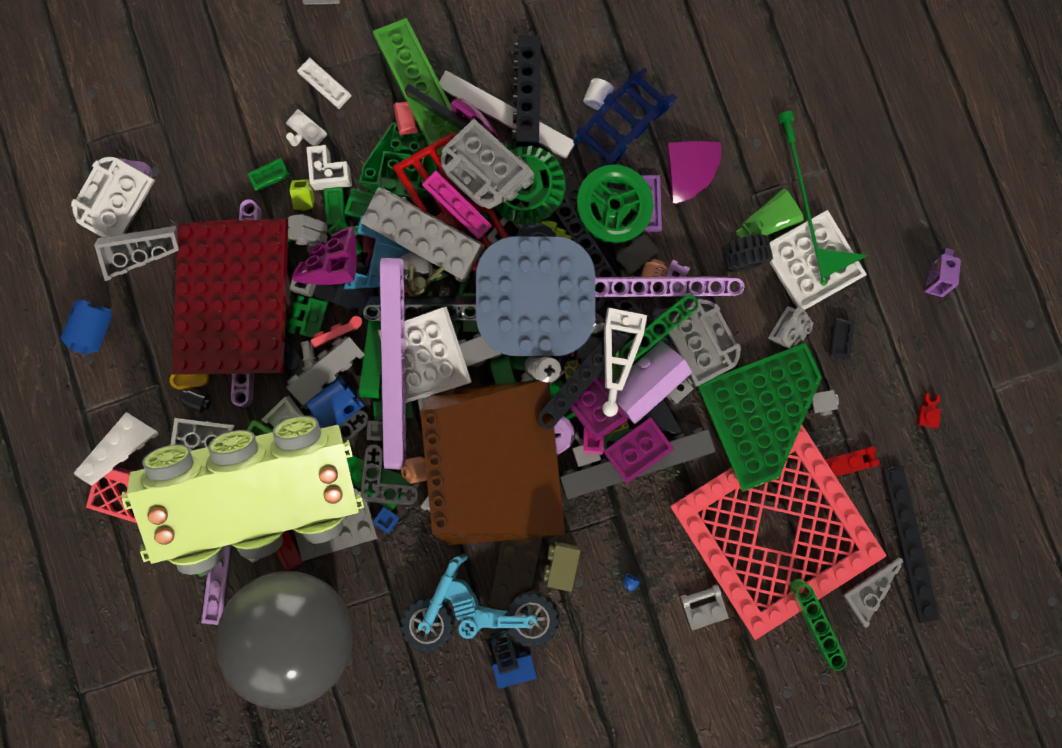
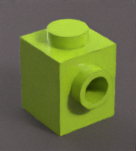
M310 179L292 180L289 190L294 210L306 211L313 209L315 198L313 188L310 185Z

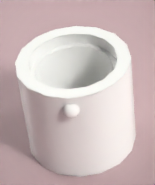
M593 78L583 102L595 110L604 111L614 87L605 80Z

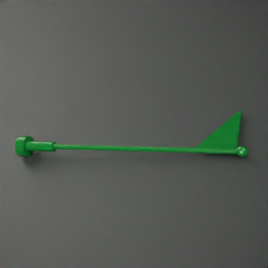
M785 111L778 115L780 124H784L787 141L791 145L820 271V284L826 286L828 280L825 277L867 257V255L818 249L794 145L795 136L791 123L794 121L793 111Z

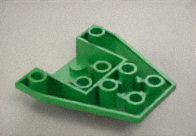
M392 122L364 163L359 183L373 193L378 188H383L399 197H406L408 201H412L392 166L428 146L419 126H417L418 133L400 136L397 123ZM430 155L420 159L429 177L437 171V167ZM411 164L404 168L403 171L420 200L431 196L422 186L424 182L414 165Z

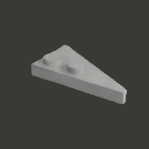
M901 558L892 561L842 594L863 627L869 626L873 613L878 610L880 601L887 594L892 579L901 568L903 562Z

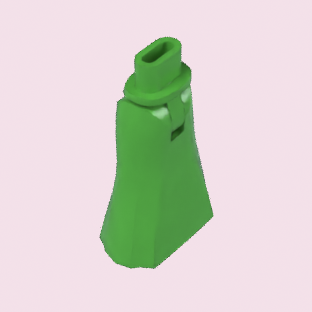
M782 189L762 208L751 215L741 225L742 227L735 232L739 238L757 234L770 235L802 222L804 217L790 193L786 189Z

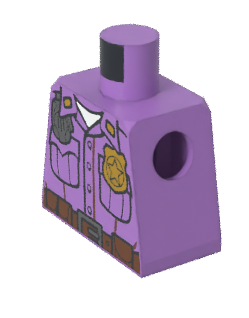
M949 248L942 249L941 255L932 262L924 290L925 293L944 297L958 286L961 260L953 257L954 250Z

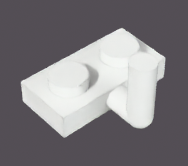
M299 109L286 122L297 133L295 136L292 133L286 135L292 146H297L302 139H305L312 146H318L327 136V133Z

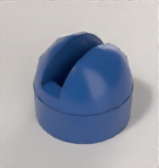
M626 574L623 580L624 588H628L629 591L635 590L640 583L638 578Z

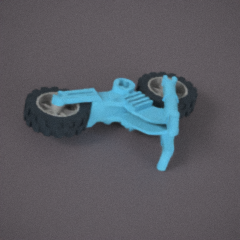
M462 553L449 562L433 598L425 597L416 600L405 610L404 616L401 619V632L404 633L405 641L410 643L409 646L417 648L419 652L426 651V653H430L444 647L452 638L455 630V617L452 615V609L446 606L447 599L453 603L457 620L461 621L459 633L463 638L470 639L474 637L481 628H508V633L514 637L517 643L520 642L523 646H531L533 648L538 645L543 646L553 638L560 623V613L556 603H553L551 600L552 598L548 595H543L544 593L539 591L538 593L529 591L520 594L509 605L508 611L479 606L476 594L468 583L461 579H455L460 564L468 558L465 553ZM531 605H537L539 608L532 610ZM527 606L528 611H520L523 607ZM543 609L547 616H541L540 610ZM421 611L424 616L423 620L416 617ZM547 620L546 627L543 628L538 621ZM415 621L420 623L418 629L415 627ZM536 625L540 632L533 633V626ZM435 626H442L440 634L434 628ZM523 628H530L529 632H527ZM421 630L425 631V637L418 632ZM430 631L436 636L435 638H428Z

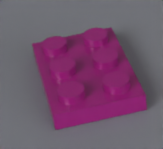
M597 378L592 381L570 407L596 442L628 420V417L618 404L616 415L609 417L603 413L602 407L608 401L609 393Z
M650 417L603 451V453L627 484L673 451L674 448Z

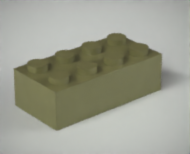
M554 541L553 545H549L547 556L550 562L545 564L543 573L547 587L572 592L580 555V549L577 545Z

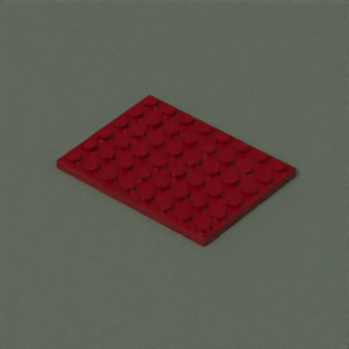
M266 219L178 223L179 251H177L172 374H284L288 220Z

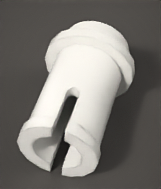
M310 342L300 343L304 366L309 362L313 364L317 358L314 355V349Z

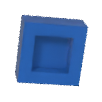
M383 507L373 521V524L389 534L400 517L386 507Z

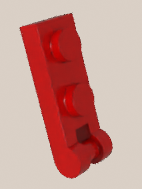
M875 446L825 459L836 477L881 465L875 455V452H877ZM867 454L869 461L864 463L862 455Z

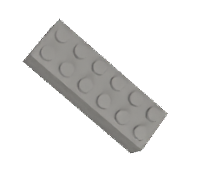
M383 188L377 189L360 222L439 267L444 266V270L462 280L467 279L484 247V244Z

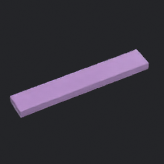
M231 544L225 546L222 551L221 560L207 574L201 623L218 625L222 615Z

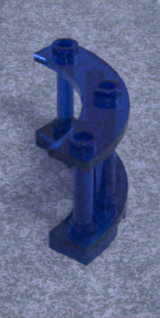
M646 68L639 72L637 70L633 72L629 80L613 95L611 93L608 94L600 109L584 127L581 126L575 133L577 137L573 143L577 144L582 140L588 143L603 157L604 163L601 167L615 165L629 149L626 145H629L634 138L637 140L648 128L647 125L652 120L656 121L666 113L678 98L673 93L667 97L665 95L662 96L642 77L647 72ZM637 84L641 86L657 101V105H650L633 87ZM625 93L646 111V115L641 120L639 118L636 119L617 102ZM610 107L632 125V130L626 136L624 134L621 135L602 118ZM596 123L617 141V147L612 153L606 151L588 134Z

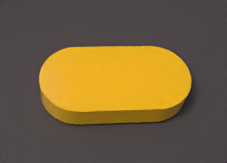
M172 374L170 376L171 386L178 390L203 387L210 380V375Z

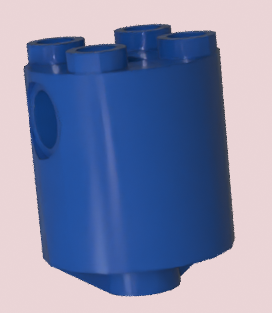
M77 299V302L73 303L60 339L70 350L82 354L100 351L112 318V310L97 306L95 309L92 308V303Z
M341 376L306 403L310 409L309 416L317 419L320 428L334 425L340 426L365 406L358 397L355 398L356 392L350 385L346 387L347 383Z

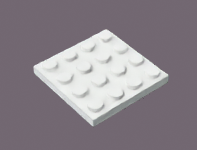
M828 210L812 218L818 249L853 253ZM808 221L770 242L773 260L770 261V264L796 308L800 306L806 310L867 275L859 261L825 277L828 280V284L822 286L820 284L821 276Z
M447 307L405 321L406 403L472 382ZM378 330L381 339V330Z

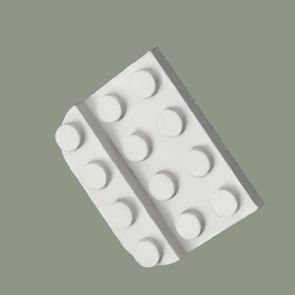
M105 157L94 162L92 172L78 197L73 199L71 204L76 222L101 237L126 233L155 181L121 159Z

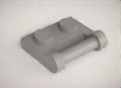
M718 584L711 586L712 588L689 596L686 594L680 596L691 630L729 618ZM711 596L715 597V601L690 608V603Z

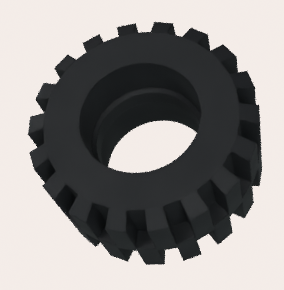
M757 234L741 237L721 247L725 269L728 272L754 269L773 260L767 235Z

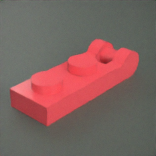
M354 316L348 324L342 326L339 323L332 326L330 332L324 334L321 331L314 334V339L310 341L312 348L315 349L337 339L339 336L342 337L357 330L362 324V319L359 316Z

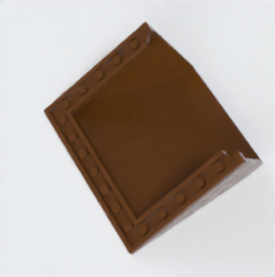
M529 380L454 388L430 396L420 412L433 535L449 545L565 535L554 427L543 429L537 422L538 414L551 399L550 382ZM546 413L542 416L544 424H551V415Z

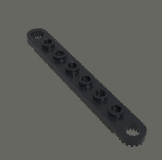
M635 307L627 310L628 312L643 314L640 309ZM611 329L612 357H614L633 333ZM604 337L537 416V422L541 428H553L605 367ZM546 413L552 417V422L549 425L544 424L542 421V416Z

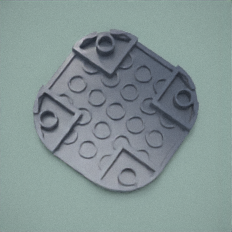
M508 237L492 244L481 256L476 271V321L479 332L485 342L497 352L509 356H562L580 348L590 337L595 323V270L593 262L585 249L576 242L563 237Z

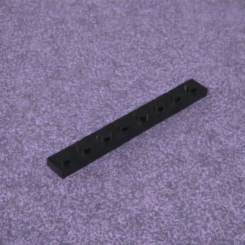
M900 465L882 469L917 620L919 623L939 620V613L904 467Z

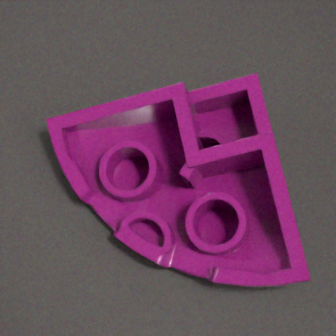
M462 98L452 101V111L470 122L475 119L490 134L500 140L490 122L477 108Z
M688 141L668 143L666 151L673 204L682 203L694 198L696 194L711 183L720 165L721 142Z
M351 226L332 234V239L324 245L321 243L317 244L309 251L310 257L306 262L298 264L292 276V280L295 282L316 285L353 282L357 264L354 227Z

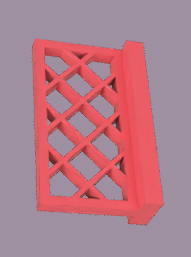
M115 465L113 470L104 476L110 486L102 489L99 480L92 485L86 508L137 523L130 510H125L122 495L116 487L121 482L128 489L130 472H133V470ZM109 488H112L117 496L109 501L104 492ZM98 494L101 495L105 502L102 506L93 504L95 496ZM116 500H119L123 507V510L119 512L115 511L111 505Z

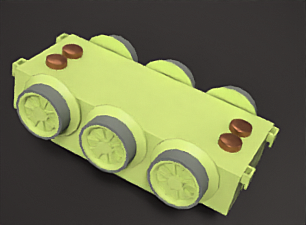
M298 416L286 419L278 423L273 428L272 433L255 436L254 433L248 430L230 431L214 438L208 447L190 451L189 447L178 444L158 448L144 457L142 461L144 469L130 472L127 494L122 492L125 510L132 508L145 546L142 544L140 547L143 562L150 561L152 564L168 560L176 564L179 572L189 575L199 574L216 566L222 557V546L230 544L238 548L240 555L244 558L257 559L271 555L282 546L283 532L291 529L298 532L301 540L306 543L317 544L332 540L342 531L343 518L359 513L358 509L364 508L361 492H358L359 494L357 495L354 494L346 459L352 457L349 440L343 443L339 425L320 429L317 419L311 416Z

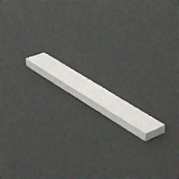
M445 71L439 81L445 93L456 99H465L481 113L512 130H516V124L513 123V112H517L516 108ZM540 122L539 145L567 159L575 145V141ZM528 125L521 126L524 129L530 128Z

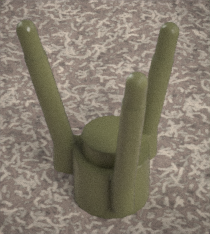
M410 264L408 281L410 282L409 290L411 293L418 297L445 267L441 266L425 280L420 276L414 277V265Z

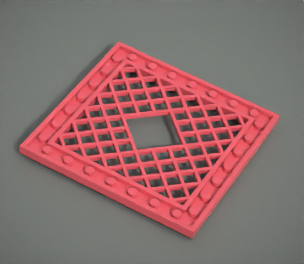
M801 425L790 451V454L795 451L798 457L788 456L789 458L797 459L796 469L785 468V463L779 480L771 481L778 483L776 494L766 492L767 482L764 484L763 491L753 488L749 489L747 501L737 499L740 486L732 467H730L670 506L755 640L800 612L791 592L787 594L788 586L791 584L790 577L792 571L801 573L800 579L804 580L805 574L814 576L806 581V583L813 588L819 600L887 556L803 425ZM801 462L808 473L799 471ZM785 471L794 473L793 483L783 481ZM798 474L808 476L806 486L796 484ZM811 478L818 489L810 488ZM782 484L792 486L790 497L780 495ZM795 487L805 489L803 500L793 498ZM735 489L733 498L725 496ZM809 490L819 492L816 503L807 501ZM752 491L762 493L760 504L750 502ZM765 495L775 496L773 507L764 505ZM822 495L829 506L820 504ZM779 497L789 500L787 510L777 508ZM722 499L732 501L730 511L720 509ZM719 500L717 508L708 507L715 501ZM792 501L802 502L800 513L790 511ZM736 502L746 504L744 515L734 513ZM806 504L816 506L814 516L804 514ZM749 505L759 507L757 518L747 515ZM819 507L829 509L827 519L817 517ZM763 508L799 516L792 554L755 545ZM706 509L716 511L714 522L704 520ZM702 510V515L700 518L698 512ZM720 512L730 514L727 525L717 523ZM832 512L835 513L840 522L831 520ZM733 515L743 517L741 528L731 526ZM803 517L813 519L811 530L801 528ZM746 518L756 520L754 531L744 529ZM817 520L826 522L824 533L814 531ZM704 523L713 525L712 533L709 532ZM830 523L840 525L838 536L828 534ZM717 526L727 528L725 538L715 536ZM843 527L851 539L841 537ZM730 529L740 531L738 541L728 539ZM800 530L810 533L808 543L798 541ZM743 532L753 534L751 544L741 542ZM814 534L823 535L821 546L812 544ZM827 537L837 539L835 549L825 547ZM714 539L724 541L722 551ZM841 540L850 542L848 552L839 550ZM727 542L737 544L735 555L725 553ZM797 544L807 546L805 557L795 555ZM854 544L857 548L855 551H853ZM741 545L751 547L748 558L738 556ZM811 547L821 549L819 560L809 558ZM754 548L764 550L762 561L752 559ZM824 550L834 552L832 563L822 561ZM768 551L777 553L775 564L765 562ZM838 553L847 555L836 562ZM781 554L791 557L789 567L779 565ZM725 556L734 558L733 566L730 565ZM794 558L804 559L802 570L792 568ZM738 559L748 561L746 571L736 569ZM808 561L818 563L816 573L806 571ZM751 562L761 564L759 574L749 572ZM821 564L830 565V567L820 573ZM765 565L775 567L773 577L763 576ZM778 568L788 570L786 581L776 579ZM736 573L745 574L743 583ZM748 575L758 577L756 588L746 586ZM762 579L772 581L770 591L760 589ZM775 581L785 584L783 594L773 592ZM805 587L800 588L799 594L804 591ZM746 589L755 591L754 600ZM759 592L769 594L767 605L757 603ZM772 595L781 597L771 604ZM757 606L765 608L760 611Z

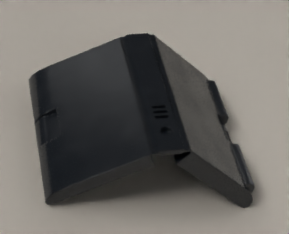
M357 262L356 273L367 276L369 267ZM345 283L316 285L313 298L338 304L363 317L366 300L373 297L376 288L343 289Z

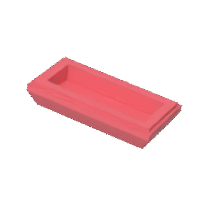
M407 102L395 103L393 107L400 136L418 133L416 120Z

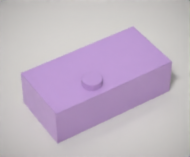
M660 341L631 367L623 390H617L616 403L626 416L636 424L686 379L692 371L683 357Z

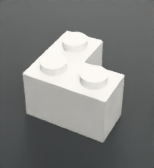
M326 145L307 147L310 185L314 190L352 186L351 171L346 161L331 163L330 152Z

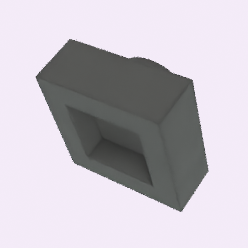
M383 421L367 422V440L383 441Z

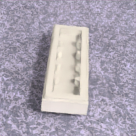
M311 58L297 70L307 82L338 109L351 97V94Z

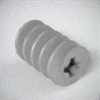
M529 356L524 364L525 371L530 377L547 383L556 380L561 372L559 362L546 356Z

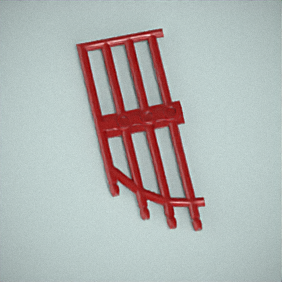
M455 132L448 134L392 166L415 206L427 213L428 211L403 169L413 164L421 179L425 182L429 175L421 164L420 159L430 155L442 177L461 194L457 185L444 173L441 166V158L436 151L447 145L456 136ZM433 197L442 212L435 217L461 231L459 228L461 223ZM470 197L466 198L479 213L483 211L487 213L501 239L509 237L492 208L487 209L476 204ZM486 234L480 238V241L487 250L492 244ZM478 259L471 270L473 272L477 271Z

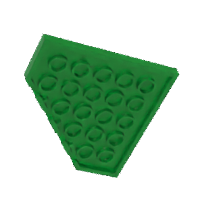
M806 343L722 374L697 386L742 492L778 479L782 473L822 378Z

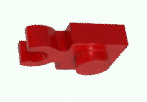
M925 393L923 396L925 406H919L917 425L939 428L941 409L936 408V405L940 402V395H934L932 402L929 399L930 393Z

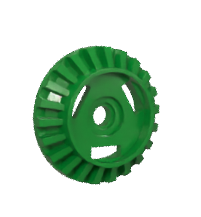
M520 146L517 149L509 150L516 157L520 156L534 173L531 188L529 190L521 188L518 191V195L514 198L529 203L528 208L510 204L511 201L507 200L505 202L502 201L494 206V208L505 219L516 224L528 225L531 222L535 223L546 220L556 212L565 195V175L559 162L549 152L533 146ZM542 170L547 172L549 188L544 189L540 173Z
M606 165L591 172L582 182L576 197V210L579 214L580 222L584 224L585 229L592 233L595 238L602 239L604 242L619 243L635 238L644 231L653 214V196L647 182L636 171L622 165ZM607 183L619 184L625 189L609 188ZM610 200H617L619 208H611ZM591 203H595L601 220L598 221L593 215ZM632 210L635 212V215L625 227L621 222Z

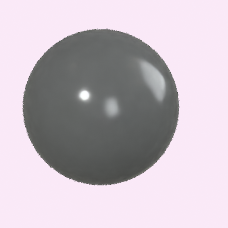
M298 571L269 573L243 586L231 598L223 610L215 637L218 666L229 686L239 696L257 706L270 709L301 707L324 695L336 684L343 674L352 651L353 627L345 603L338 593L326 582L310 574Z

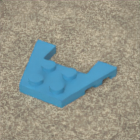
M361 216L356 234L376 239L368 275L356 273L354 281L345 283L343 289L380 287L381 258H400L402 255L412 251L360 223L363 218Z

